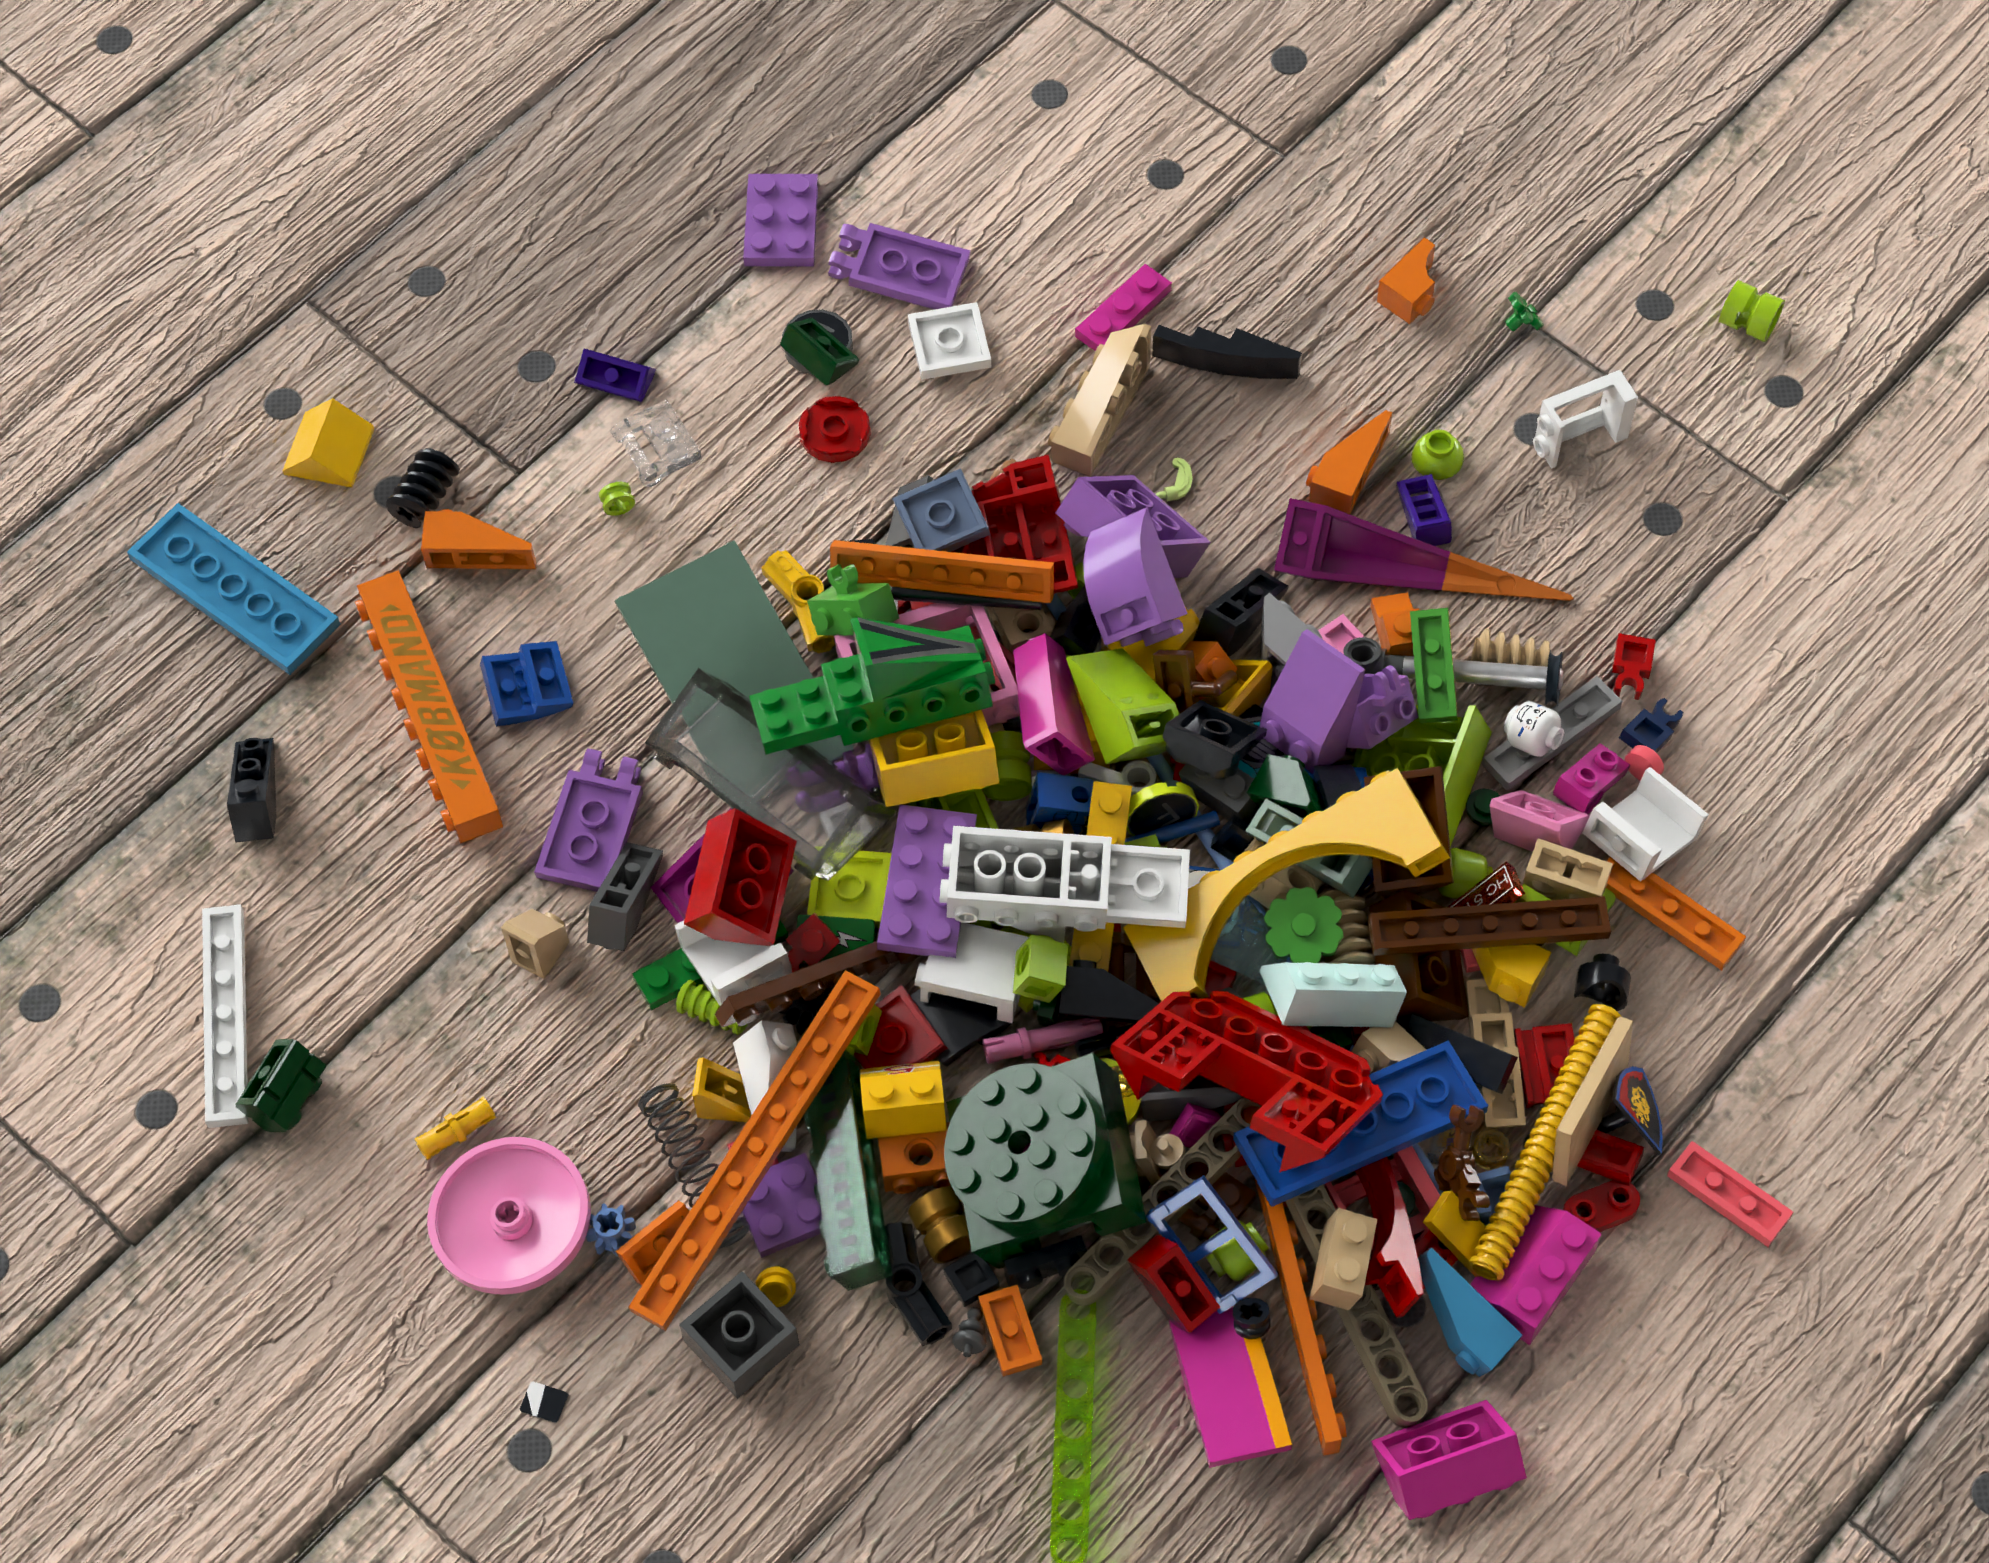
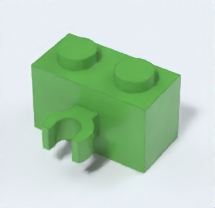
M850 564L843 569L841 565L828 569V580L833 587L807 600L817 635L838 634L854 636L850 619L856 617L889 623L899 619L889 583H857L858 572L854 564Z

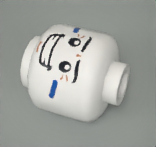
M1526 701L1520 706H1514L1507 715L1504 724V731L1507 733L1510 745L1533 756L1541 757L1551 749H1557L1564 736L1559 714L1550 708L1532 701Z

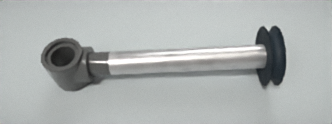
M1366 637L1355 638L1344 647V655L1364 668V674H1376L1391 665L1397 670L1398 675H1407L1408 679H1415L1414 656L1387 654V649L1381 648L1376 641ZM1550 650L1548 667L1453 659L1455 682L1546 689L1545 705L1553 701L1558 707L1560 689L1564 679L1562 652L1560 655L1554 656Z

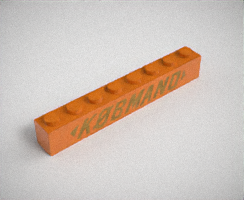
M399 570L357 585L361 600L355 601L356 608L362 622L369 620L373 629L367 630L369 640L374 652L382 650L384 658L378 660L386 681L393 679L397 688L392 689L391 693L398 711L406 709L409 718L403 720L410 740L418 739L421 748L415 750L422 770H431L433 779L428 780V784L435 802L440 800L444 802L446 809L440 811L448 833L456 831L461 844L503 828L498 807Z

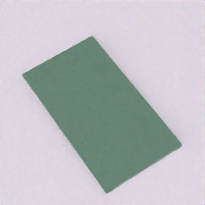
M735 540L615 600L616 606L730 808L742 811L743 808L789 785L785 773L790 767L797 768L800 773H808L843 757V752L854 751L852 744L843 746L841 737L838 735L765 755L749 695L760 693L767 689H775L798 683L805 679H813V676Z

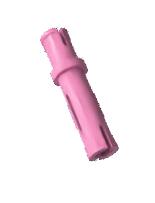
M1078 1019L1028 1031L1025 1027L1018 1028L1014 1034L982 1039L986 1061L988 1064L1018 1056H1021L1022 1059L1031 1058L1032 1053L1072 1046L1078 1040L1102 1034L1103 1028L1100 1020Z

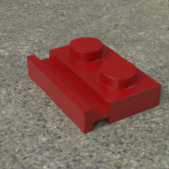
M1572 1023L1532 1027L1531 1030L1514 1029L1515 1047H1518L1526 1108L1537 1104H1545L1546 1098L1550 1097L1549 1093L1551 1088L1555 1086V1079L1560 1076L1559 1071L1561 1067L1565 1066V1058L1569 1056V1050L1574 1045L1575 1038Z

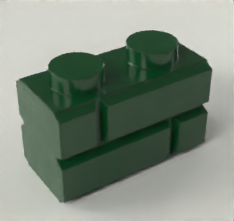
M275 1040L235 1104V1107L247 1117L252 1118V1121L265 1131L286 1132L292 1129L301 1119L302 1112L300 1109L307 1097L314 1095L322 1084L320 1076L325 1070L326 1064L314 1054H310L309 1050L297 1040Z

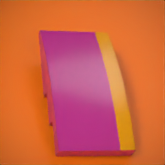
M1234 1306L1221 1314L1217 1311L1214 1312L1191 1333L1180 1329L1169 1320L1188 1400L1190 1399L1198 1433L1201 1434L1209 1468L1290 1451L1292 1448L1282 1406L1261 1338L1247 1339L1236 1333L1233 1319Z

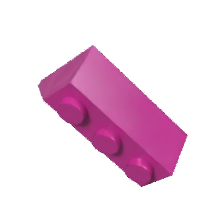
M1534 1205L1535 1210L1529 1216V1223L1524 1226V1234L1519 1237L1520 1241L1518 1246L1514 1248L1513 1257L1509 1258L1508 1268L1503 1269V1278L1501 1280H1488L1480 1276L1475 1277L1470 1284L1522 1334L1520 1339L1528 1345H1531L1594 1255L1602 1233L1568 1211Z
M1487 1400L1371 1440L1373 1450L1394 1500L1409 1520L1429 1517L1437 1510L1454 1504L1468 1503L1476 1496L1493 1490L1507 1489L1515 1482L1527 1478L1517 1434Z

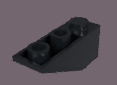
M248 738L235 743L227 800L235 843L274 838L276 786L273 738Z

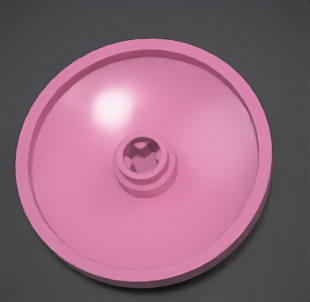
M506 1137L491 1140L472 1148L460 1156L438 1181L431 1196L427 1215L430 1242L445 1269L462 1284L474 1290L490 1294L506 1295L526 1292L555 1278L576 1257L583 1246L590 1225V1197L586 1184L575 1164L554 1146L526 1137Z

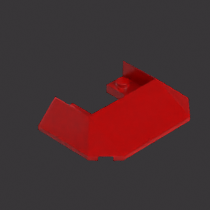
M1211 991L1210 998H1190L1189 992H1172L1111 1044L1110 1051L1137 1100L1142 1098L1157 1083L1180 1092L1199 1074L1261 1105L1262 1107L1252 1116L1250 1129L1264 1135L1271 1141L1286 1146L1279 1172L1324 1158L1382 1101L1383 1097L1379 1085H1373L1370 1079L1371 1069L1365 1058L1299 1026L1282 1025L1279 1016L1227 991Z

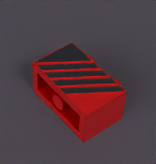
M1157 1234L1127 1259V1262L1167 1320H1170L1180 1329L1191 1333L1220 1308L1177 1243Z

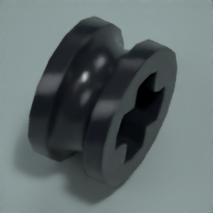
M1245 1298L1237 1302L1233 1307L1234 1330L1238 1335L1247 1339H1257L1268 1333L1271 1326L1269 1306L1266 1302L1258 1298Z

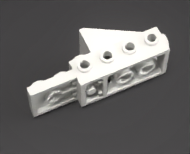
M953 826L952 844L944 843L943 867H950L949 879H941L940 903H947V918H955V920L962 923H973L977 920L994 921L999 925L1011 926L1031 935H1046L1064 943L1065 926L1074 927L1079 931L1085 932L1094 931L1097 928L1105 929L1106 922L1185 928L1190 850L1111 844L1112 837Z

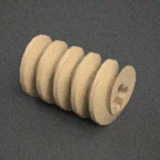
M1485 628L1480 637L1475 638L1471 661L1548 667L1550 644L1548 640H1544L1540 648L1536 649L1534 638L1529 637L1523 647L1517 634L1507 644L1505 634L1501 631L1495 640L1491 641L1490 631Z
M1329 890L1320 894L1318 898L1330 896L1334 900L1335 906L1342 912V918L1338 926L1343 931V939L1333 956H1324V962L1328 964H1374V956L1367 953L1372 949L1371 941L1365 939L1370 935L1369 927L1363 925L1368 921V914L1361 911L1365 908L1366 901L1358 896L1352 898L1339 890Z

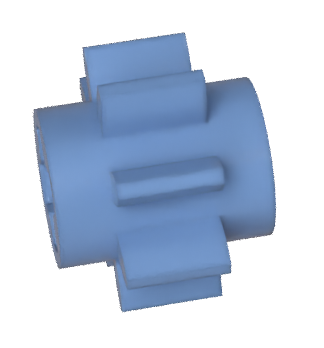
M604 1203L601 1207L602 1210L596 1215L591 1214L590 1225L594 1228L588 1229L586 1239L587 1242L596 1241L595 1248L597 1254L600 1255L604 1250L613 1251L615 1256H618L615 1251L632 1238L627 1231H632L636 1228L634 1218L624 1219L626 1212L623 1205L613 1209L608 1208Z

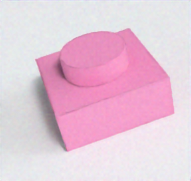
M1344 614L1318 630L1322 639L1342 654H1344V647L1349 641L1364 637Z

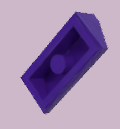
M584 348L574 383L642 402L653 380L656 369Z

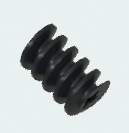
M431 448L418 451L414 461L409 464L407 472L402 475L400 483L395 486L393 495L388 497L386 502L387 510L401 523L413 528L421 527L420 520H424L425 511L438 508L439 501L437 498L445 497L446 490L444 487H450L453 484L451 476H457L460 473L459 466L440 451Z

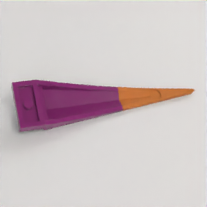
M1292 498L1289 499L1274 572L1317 581L1562 601L1574 599L1571 594L1452 553L1329 506Z

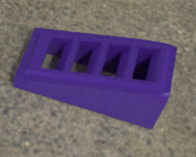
M1432 474L1397 481L1396 487L1412 538L1433 546L1450 543L1452 540L1451 520ZM1428 491L1427 494L1410 497L1412 494Z

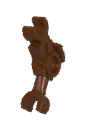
M1452 1105L1449 1118L1451 1123L1456 1126L1453 1145H1448L1447 1150L1441 1154L1439 1165L1434 1169V1177L1439 1190L1453 1191L1458 1197L1459 1213L1464 1221H1479L1480 1216L1477 1208H1488L1490 1206V1199L1484 1191L1479 1189L1482 1183L1475 1171V1158L1472 1151L1469 1150L1472 1131L1477 1130L1483 1122L1484 1111L1474 1105H1470L1469 1114L1465 1119L1466 1109L1459 1105Z

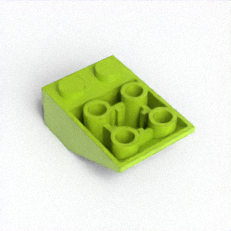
M1123 648L1066 658L1106 764L1155 756L1166 751L1167 743L1163 739V733L1166 723L1179 715L1176 704Z

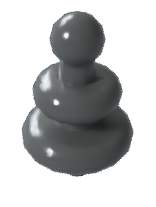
M972 1307L968 1310V1319L960 1323L959 1331L952 1338L955 1348L963 1352L965 1357H970L971 1354H978L986 1348V1339L983 1336L985 1327L979 1322L982 1318V1311L977 1307Z

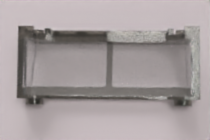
M700 668L694 673L645 742L656 751L652 757L668 769H672L674 765L684 769L732 808H736L797 840L793 856L797 863L794 865V868L811 880L817 876L829 881L887 824L895 813L893 808L886 807L884 801L809 744L765 755L750 699L727 681Z

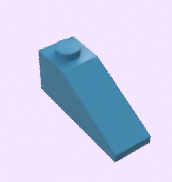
M1430 1248L1418 1257L1423 1284L1447 1345L1456 1354V1362L1468 1373H1475L1480 1377L1493 1370L1522 1337V1334L1434 1249Z

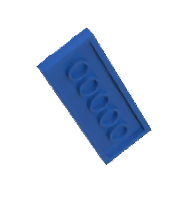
M1449 1040L1370 1074L1373 1085H1379L1383 1094L1382 1101L1322 1159L1279 1172L1286 1146L1269 1140L1264 1135L1250 1129V1126L1234 1132L1233 1140L1270 1206L1273 1207L1456 1127L1449 1118L1452 1105H1459L1466 1109L1465 1119L1469 1114L1470 1105L1482 1109L1484 1114L1487 1113L1488 1104Z

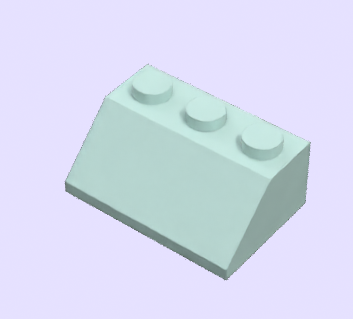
M1284 962L1263 965L1260 969V974L1281 1023L1285 1026L1393 1027L1407 993L1394 965Z

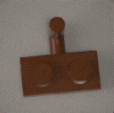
M1158 650L1152 654L1156 683L1175 702L1179 714L1200 700L1199 697H1218L1238 681V675L1232 670L1226 671L1213 682L1197 681L1193 650Z

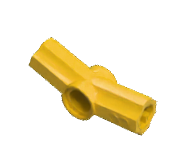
M787 550L776 551L768 557L766 563L761 567L762 574L793 606V612L798 618L808 651H814L818 654L830 651L835 646L834 635H817L808 602L803 600L805 597H814L824 591L822 581L818 577L808 574Z

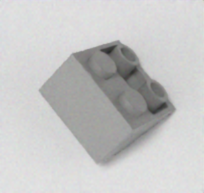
M1268 593L1264 597L1260 642L1261 660H1269L1273 666L1270 688L1272 691L1301 633L1308 629L1321 639L1322 636L1311 624L1306 625L1301 621L1289 604L1285 601H1278L1272 594Z

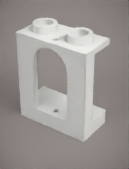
M1621 370L1542 400L1533 444L1537 454L1541 458L1544 457L1551 469L1557 466L1561 443L1601 426H1605L1615 443L1628 438L1638 396ZM1603 391L1601 404L1596 408L1561 421L1556 413L1562 407Z

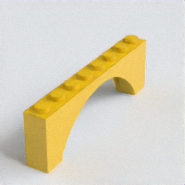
M1399 769L1384 771L1376 775L1371 780V784L1359 791H1350L1343 794L1337 799L1336 804L1324 811H1315L1307 815L1302 820V824L1290 831H1281L1269 838L1267 844L1255 851H1246L1238 855L1234 859L1233 864L1221 871L1215 870L1205 874L1200 879V883L1188 889L1185 928L1134 924L1124 926L1123 928L1160 1000L1163 1001L1172 992H1189L1190 998L1209 997L1205 990L1207 971L1222 929L1247 895L1275 873L1291 865L1329 855H1360L1390 861L1408 868L1416 878L1449 859L1447 851Z

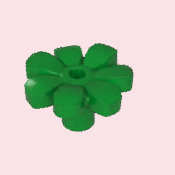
M1513 292L1508 297L1513 306L1514 313L1505 320V323L1513 332L1523 323L1532 325L1536 330L1544 326L1542 320L1536 315L1538 311L1532 304L1527 306V302L1517 292Z

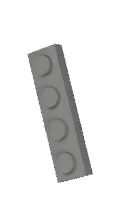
M1596 676L1558 703V707L1555 705L1551 708L1559 714L1561 728L1564 730L1563 740L1557 749H1551L1544 756L1538 757L1511 746L1507 740L1483 757L1482 766L1508 791L1621 709L1622 700Z

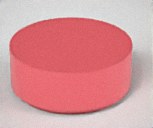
M1637 745L1625 756V761L1630 764L1629 772L1640 781L1645 770L1649 767L1660 775L1664 771L1663 761L1660 756L1647 746Z

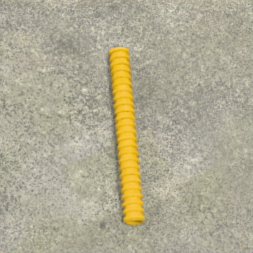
M1593 1004L1590 1006L1589 1015L1585 1016L1584 1025L1580 1027L1579 1035L1575 1037L1574 1045L1569 1050V1056L1565 1058V1066L1561 1067L1559 1071L1560 1076L1555 1079V1086L1550 1090V1097L1546 1098L1545 1107L1540 1111V1118L1536 1119L1535 1128L1530 1132V1139L1526 1140L1525 1149L1520 1153V1160L1516 1161L1515 1170L1510 1174L1509 1179L1511 1181L1506 1182L1505 1191L1501 1193L1499 1198L1500 1202L1494 1208L1495 1213L1491 1214L1490 1223L1484 1229L1485 1234L1479 1239L1480 1245L1476 1246L1474 1250L1475 1256L1469 1260L1471 1269L1485 1279L1501 1280L1503 1278V1269L1508 1268L1509 1258L1513 1257L1514 1248L1518 1246L1520 1241L1519 1237L1524 1234V1226L1528 1225L1529 1216L1535 1210L1534 1205L1539 1202V1194L1543 1193L1545 1189L1544 1184L1550 1178L1549 1173L1553 1172L1556 1130L1616 1019H1619L1621 1016L1612 1007L1603 1004Z

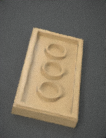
M1621 1016L1619 1019H1616L1556 1130L1552 1172L1554 1182L1567 1186L1613 1100L1616 1077L1621 1070L1628 1068L1633 1027L1632 1020Z

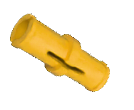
M481 1097L455 1115L451 1113L443 1117L445 1121L416 1137L414 1140L428 1161L454 1143H463L467 1140V1135L496 1119V1116L487 1100Z

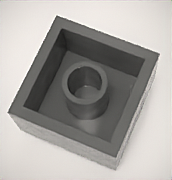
M743 1271L679 1324L684 1342L737 1399L800 1345L797 1328Z

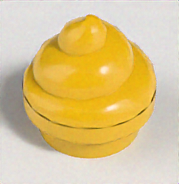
M772 1266L764 1269L756 1278L755 1285L776 1307L786 1305L796 1292V1279L786 1268Z

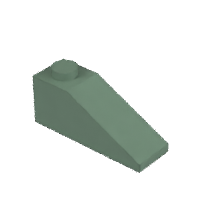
M1265 799L1247 827L1246 833L1261 843L1267 844L1269 838L1281 831H1290L1302 824L1303 818ZM1329 855L1296 863V865L1352 898H1354L1373 867L1372 862L1367 856Z

